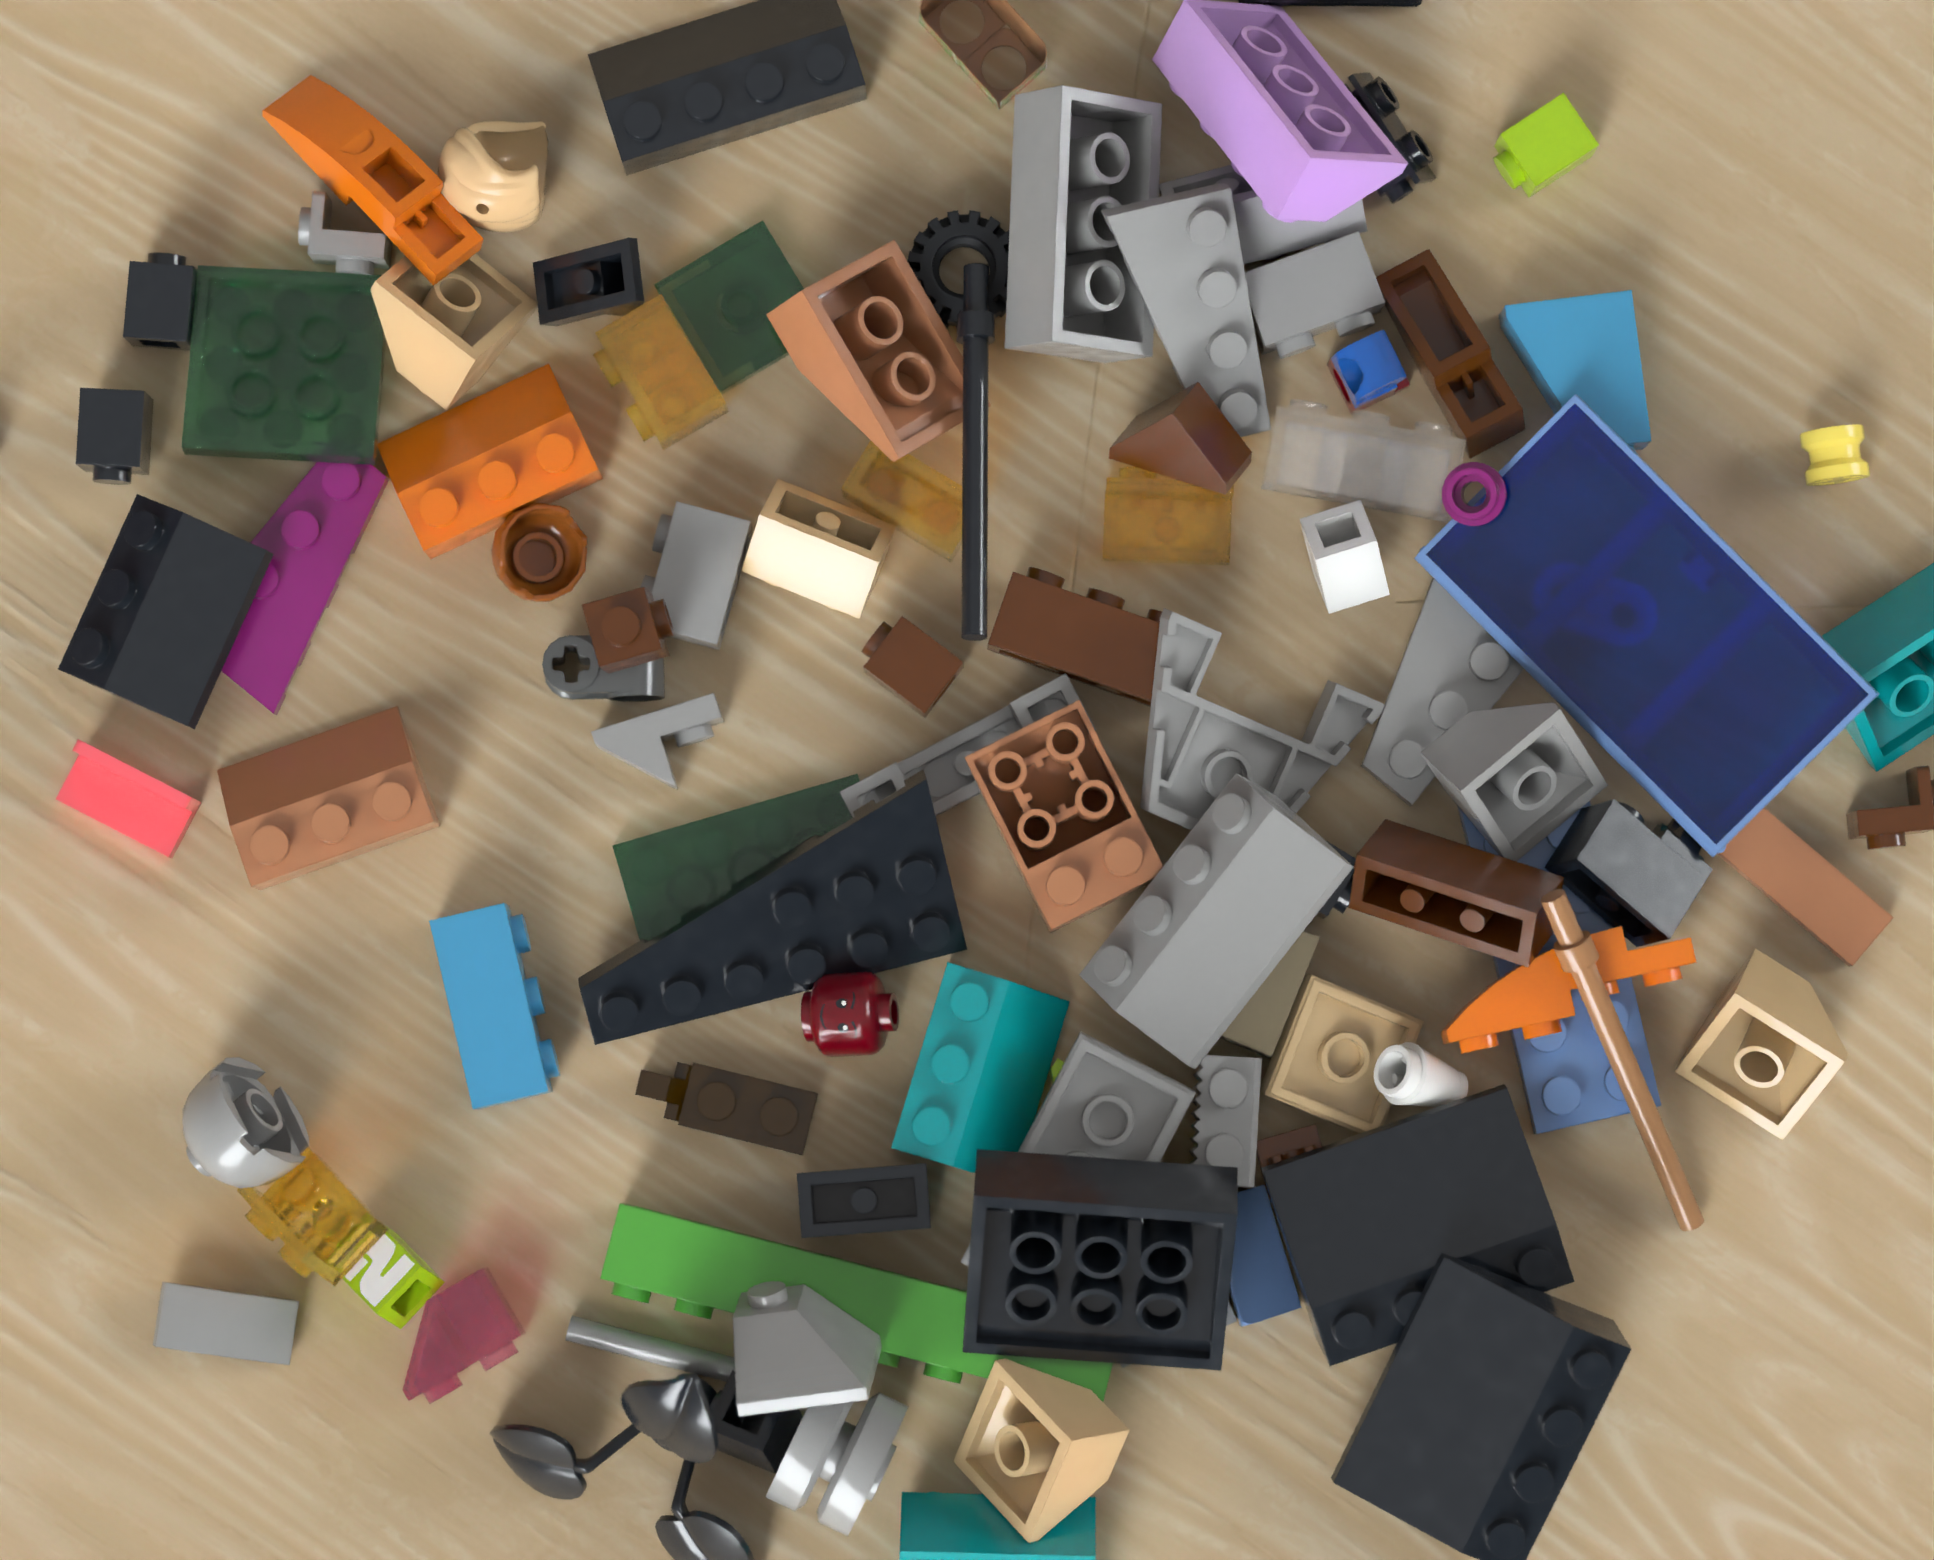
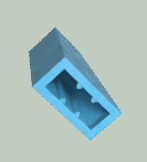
M1632 290L1504 306L1499 314L1500 328L1554 415L1576 394L1635 452L1636 450L1644 449L1651 442ZM1578 432L1570 439L1580 457L1597 455L1599 465H1610Z

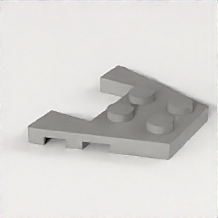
M1164 608L1159 624L1140 808L1192 830L1237 773L1276 795L1297 813L1311 797L1308 794L1311 788L1331 765L1337 766L1351 750L1348 746L1367 723L1372 725L1382 714L1385 704L1328 680L1302 740H1298L1197 696L1198 688L1222 633Z

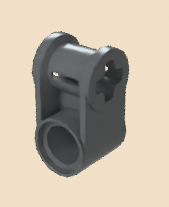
M590 635L560 637L552 642L544 653L542 666L546 684L553 693L561 698L570 700L609 699L622 702L656 701L665 698L664 658L608 674L599 667ZM576 653L578 654L580 664L590 665L589 670L579 672L578 682H566L564 673L554 670V666H560L565 663L566 654Z

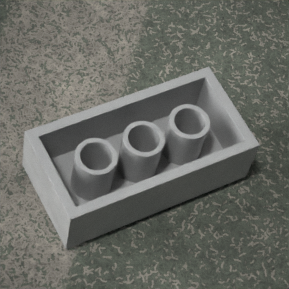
M1064 85L1015 95L1005 349L1099 363L1153 357L1154 325L1101 210L1159 197L1161 103Z

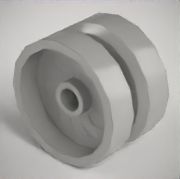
M880 1392L869 1398L856 1426L845 1421L853 1402L808 1407L768 1490L766 1498L796 1511L806 1504L818 1477L830 1483L817 1509L818 1522L848 1536L865 1500L872 1501L897 1448V1446L892 1444L909 1407Z

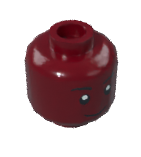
M871 972L825 974L814 983L812 991H806L803 994L801 1001V1024L804 1037L808 1042H815L818 1050L829 1057L877 1054L884 1047L888 1032L898 1029L899 1006L895 993H886L880 978Z

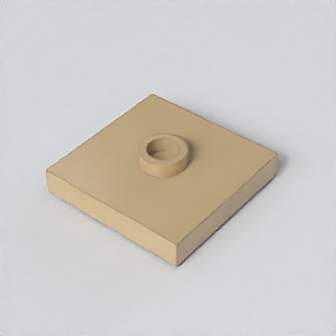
M1305 974L1260 1086V1094L1359 1134L1381 1127L1385 1123L1392 1103L1384 1097L1375 1085L1374 1068L1377 1059L1386 1048L1392 1045H1400L1405 1042L1416 1043L1424 1021L1316 976Z

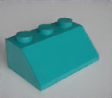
M1932 563L1822 635L1879 693L1846 727V730L1876 772L1934 735V563ZM1808 661L1820 691L1831 705L1841 693Z
M948 962L891 1148L975 1173L977 1149L1018 1152L1034 1121L1070 1001Z
M902 1492L900 1560L1096 1559V1497H1088L1040 1540L1028 1543L984 1494Z

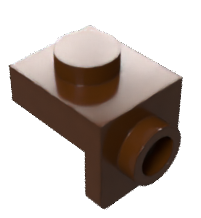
M1919 766L1906 770L1909 806L1856 810L1846 814L1848 839L1867 838L1868 850L1906 846V834L1926 833L1934 830V779L1931 780L1929 766Z

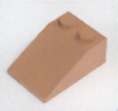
M895 240L801 290L766 314L797 369L893 462L963 422V356Z

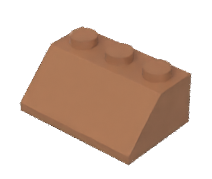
M398 706L217 770L229 826L250 886L260 891L441 826Z

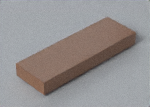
M1765 808L1727 844L1724 852L1717 854L1849 967L1857 962L1894 918Z

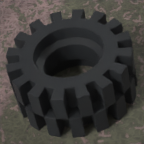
M957 210L947 212V217L938 220L937 217L928 222V228L923 233L919 231L914 239L913 248L909 251L907 262L947 329L949 325L957 327V314L963 311V294L955 293L944 285L940 278L939 268L943 258L956 248H972L985 257L990 270L989 312L994 313L995 318L998 316L1001 318L1006 313L1009 230L1005 232L1000 227V222L993 217H990L989 220L980 217L981 212L969 210V214L959 215Z

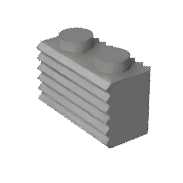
M1206 1055L1197 1066L1199 1070L1193 1075L1199 1082L1193 1087L1198 1095L1192 1100L1197 1108L1191 1113L1196 1121L1190 1127L1196 1133L1190 1138L1195 1146L1189 1153L1195 1159L1189 1164L1238 1167V1187L1255 1188L1262 1058Z

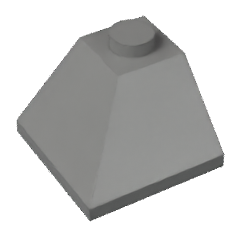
M1554 702L1471 711L1420 752L1444 790L1498 855L1514 861H1518L1608 786L1565 715Z
M769 1281L757 1284L747 1292H742L733 1315L736 1405L739 1416L868 1400L882 1349L880 1335L805 1284L786 1287L783 1282Z

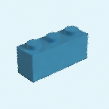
M502 903L430 920L429 923L472 1108L479 1110L553 1092L550 1078L560 1076V1069L552 1039L543 1041L540 1039L535 1016L546 1014L538 977L526 979L521 953L530 952L531 944L523 914L512 916L510 906Z

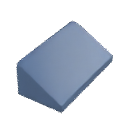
M1264 1184L1238 1192V1218L1230 1295L1241 1327L1302 1308Z

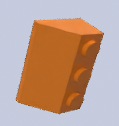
M549 364L376 444L421 547L430 559L499 528L503 521L514 511L534 503L551 504L603 479Z

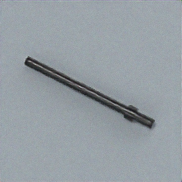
M970 263L963 267V311L957 314V342L963 345L961 638L969 641H980L987 639L989 345L995 342V314L989 312V266L982 263Z

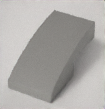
M162 1282L153 1346L290 1365L299 1301L231 1292L224 1289Z

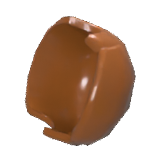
M534 503L512 512L496 530L491 548L493 566L498 578L511 593L520 599L533 602H550L571 592L585 573L588 539L571 517L568 509L557 505Z

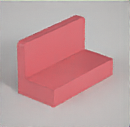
M78 739L72 751L79 755L56 800L169 858H173L202 802Z

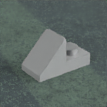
M714 693L600 728L591 731L599 749L678 790L663 741L675 738L678 747L692 745L714 737L711 726L723 723L724 721L717 698Z

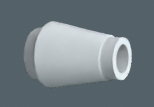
M1405 1042L1386 1048L1380 1054L1375 1064V1085L1384 1097L1395 1105L1439 1107L1465 1098L1468 1093V1080L1464 1073L1457 1071L1412 1042Z

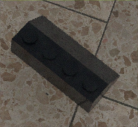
M758 0L588 54L626 176L867 99L866 84L837 0Z

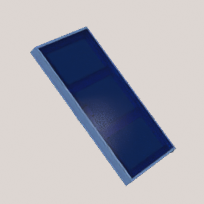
M1575 394L1499 471L1507 490L1506 503L1499 516L1482 526L1463 525L1452 518L1426 546L1421 547L1414 559L1713 858L1718 853L1724 852L1727 844L1839 735L1879 693L1585 401ZM1485 487L1468 502L1470 506L1476 507L1484 502L1486 498Z

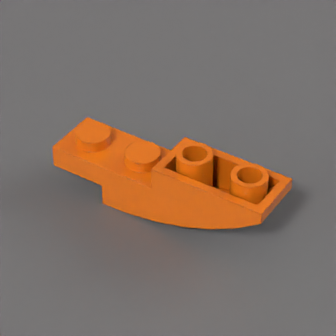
M310 75L263 110V118L346 206L354 200L433 286L481 250L483 237L441 194L444 182L386 126L329 84Z
M1622 926L1590 934L1599 954L1596 966L1609 995L1620 993L1617 980L1642 975L1644 987L1682 979L1680 966L1697 963L1691 937L1627 951ZM1554 948L1537 955L1529 967L1516 966L1488 985L1453 1017L1441 1031L1443 1044L1459 1041L1462 1054L1499 1046L1497 1033L1522 1027L1524 1040L1562 1032L1560 1019L1576 1016L1570 990L1578 988L1572 974L1563 971Z

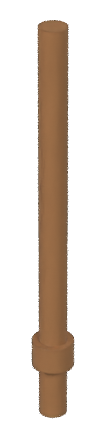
M1556 889L1543 895L1540 901L1557 938L1553 948L1564 972L1571 973L1680 1229L1682 1231L1697 1229L1704 1223V1218L1596 966L1599 954L1590 932L1581 930L1565 890Z

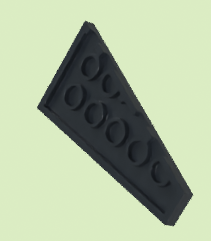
M924 770L906 779L903 788L880 802L876 803L873 799L853 811V818L823 836L815 834L731 885V892L703 908L700 904L680 916V923L650 941L640 940L579 977V988L594 1044L597 1045L812 990L814 983L825 974L871 972L875 974L967 950Z

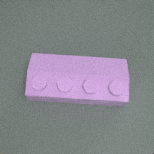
M1183 0L1152 61L1169 81L1170 89L1184 100L1199 119L1202 130L1216 141L1231 160L1233 170L1245 178L1262 200V206L1268 214L1277 220L1287 223L1295 221L1326 222L1404 172L1408 165L1407 161L1281 6L1210 0Z

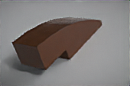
M1430 249L1378 275L1376 279L1385 300V306L1430 392L1469 459L1525 430L1522 406L1492 360L1490 346Z

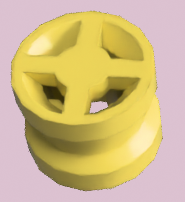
M1863 425L1832 426L1800 434L1801 448L1809 453L1810 466L1805 471L1806 485L1839 484L1870 476L1869 463L1861 458L1859 446L1865 439Z

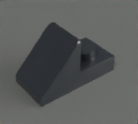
M625 238L533 262L540 325L560 326L604 314L635 317L640 314L644 304L637 238Z

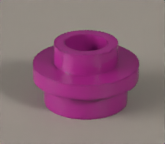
M1467 462L1461 464L1448 474L1443 483V505L1447 513L1455 521L1463 525L1482 526L1490 523L1499 516L1506 503L1507 490L1502 476L1497 470L1485 463ZM1472 482H1479L1486 489L1484 502L1476 507L1470 506L1464 498L1465 488Z

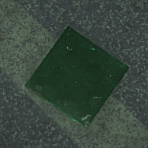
M198 265L181 446L184 454L376 465L386 337L370 289L374 282L382 275Z

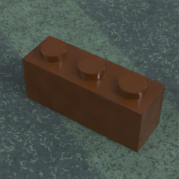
M1029 567L1026 576L1016 572L1012 573L988 641L987 650L1058 675L1066 673L1069 679L1151 707L1159 624L1162 611L1149 609L1145 618L1122 610L1125 600L1111 593L1089 588L1085 597L1062 589L1065 581L1064 578L1042 569Z
M1385 819L1356 854L1349 908L1529 967L1554 933L1540 899L1550 891L1563 889L1564 877Z

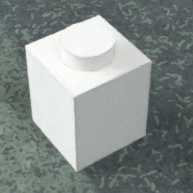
M1361 500L1299 519L1312 571L1329 614L1390 595L1377 539Z

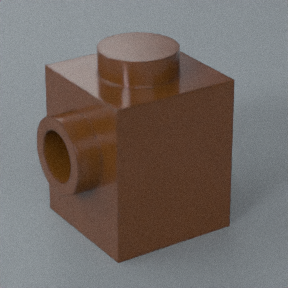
M645 587L582 604L599 667L608 674L670 656L665 638L674 636V630L664 599L654 601L653 595Z
M903 616L894 627H891L884 621L861 651L870 658L863 667L864 673L924 718L927 717L964 668L963 661Z

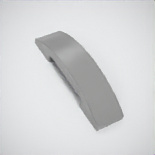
M1065 673L1010 702L1008 706L899 763H893L839 793L851 816L854 817L853 811L873 799L876 803L880 802L903 788L906 779L924 770L935 816H938L981 793L964 757L1080 700Z

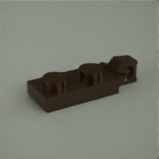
M677 1062L674 1077L641 1069L635 1095L667 1102L664 1118L678 1121V1125L799 1155L804 1153L818 1097L816 1092L694 1062L693 1066Z

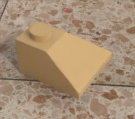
M477 254L473 255L434 286L404 256L380 276L370 289L396 371L445 410L451 407L482 378L538 306L534 299Z
M1755 948L1722 992L1674 1072L1783 1140L1845 1063L1848 1053L1810 982Z
M999 1359L994 1362L953 1462L1021 1536L1030 1543L1040 1540L1108 1481L1130 1430L1092 1390L1014 1361Z

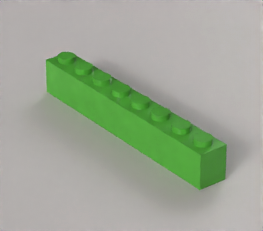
M627 1203L619 1204L600 1279L614 1282L611 1293L613 1295L649 1303L652 1292L677 1298L674 1306L675 1311L706 1319H711L714 1308L734 1313L741 1293L747 1292L757 1284L769 1281L783 1282L786 1287L805 1284L880 1335L882 1349L878 1360L879 1364L898 1368L901 1356L926 1363L924 1375L958 1384L961 1383L963 1372L988 1379L995 1360L1008 1359L1090 1389L1103 1402L1113 1363L962 1352L967 1293L965 1290Z

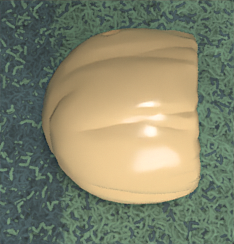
M506 121L478 122L467 128L462 127L456 130L454 136L446 141L439 157L438 177L444 182L441 194L471 226L492 232H516L529 228L539 221L544 206L547 157L549 152L547 149L548 137L545 131V123L542 121L527 123Z

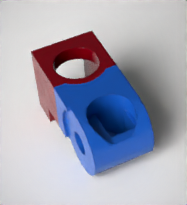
M1385 330L1375 332L1336 352L1327 363L1351 415L1410 386L1407 379L1408 376Z

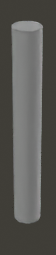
M576 1316L571 1317L566 1334V1341L690 1373L696 1372L698 1375L727 1382L732 1370L735 1371L734 1357Z

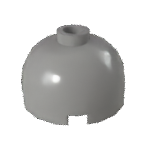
M240 1057L224 1059L210 1070L190 1092L183 1108V1134L187 1143V1156L192 1165L201 1174L213 1176L218 1181L231 1186L250 1188L269 1185L285 1176L303 1162L306 1156H302L300 1153L309 1146V1136L300 1113L287 1093L279 1087L275 1090L272 1097L266 1087L257 1080L266 1072L256 1064Z

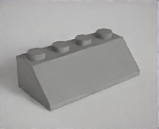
M1236 773L1079 976L1118 1014L1186 1065L1196 1069L1353 869V866L1279 797Z

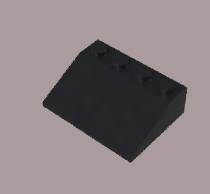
M1505 1084L1261 1168L1316 1340L1329 1366L1398 1342L1441 1253L1541 1292L1574 1282L1555 1218Z
M977 1149L962 1352L1221 1371L1238 1218V1167Z
M1441 1253L1331 1479L1336 1485L1463 1554L1479 1560H1526L1632 1349L1614 1320Z

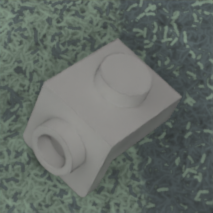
M313 191L311 208H301L298 226L299 245L308 246L307 253L315 264L336 265L335 273L348 277L369 278L373 277L374 268L390 269L392 243L384 233L331 230L332 201L326 192Z

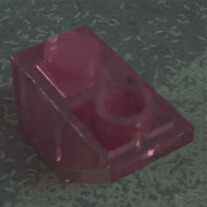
M488 1267L481 1268L426 1301L402 1389L408 1401L424 1394L428 1403L431 1404L463 1385L457 1373L478 1361L486 1372L519 1352L513 1341L526 1334Z

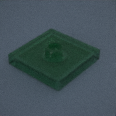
M763 220L654 284L657 293L719 396L789 355L766 314L804 288Z

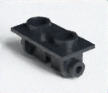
M1370 72L1350 75L1348 79L1355 90L1351 92L1348 85H1344L1408 163L1401 175L1377 189L1380 197L1387 195L1391 203L1394 204L1414 191L1408 182L1411 178L1415 184L1432 182L1436 179V176L1429 167V164L1433 162V156L1421 136L1414 130L1407 132L1395 113L1400 108L1399 102L1392 89L1381 77L1374 79Z

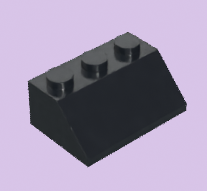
M137 494L58 670L195 729L274 554L184 512Z

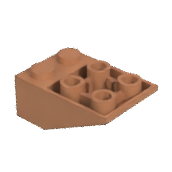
M1080 700L964 757L1050 933L1150 884L1162 869L1163 864Z

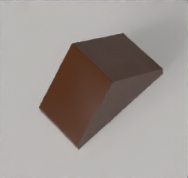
M1199 382L1137 415L1109 450V459L1224 495L1227 494L1249 466L1252 457V451Z

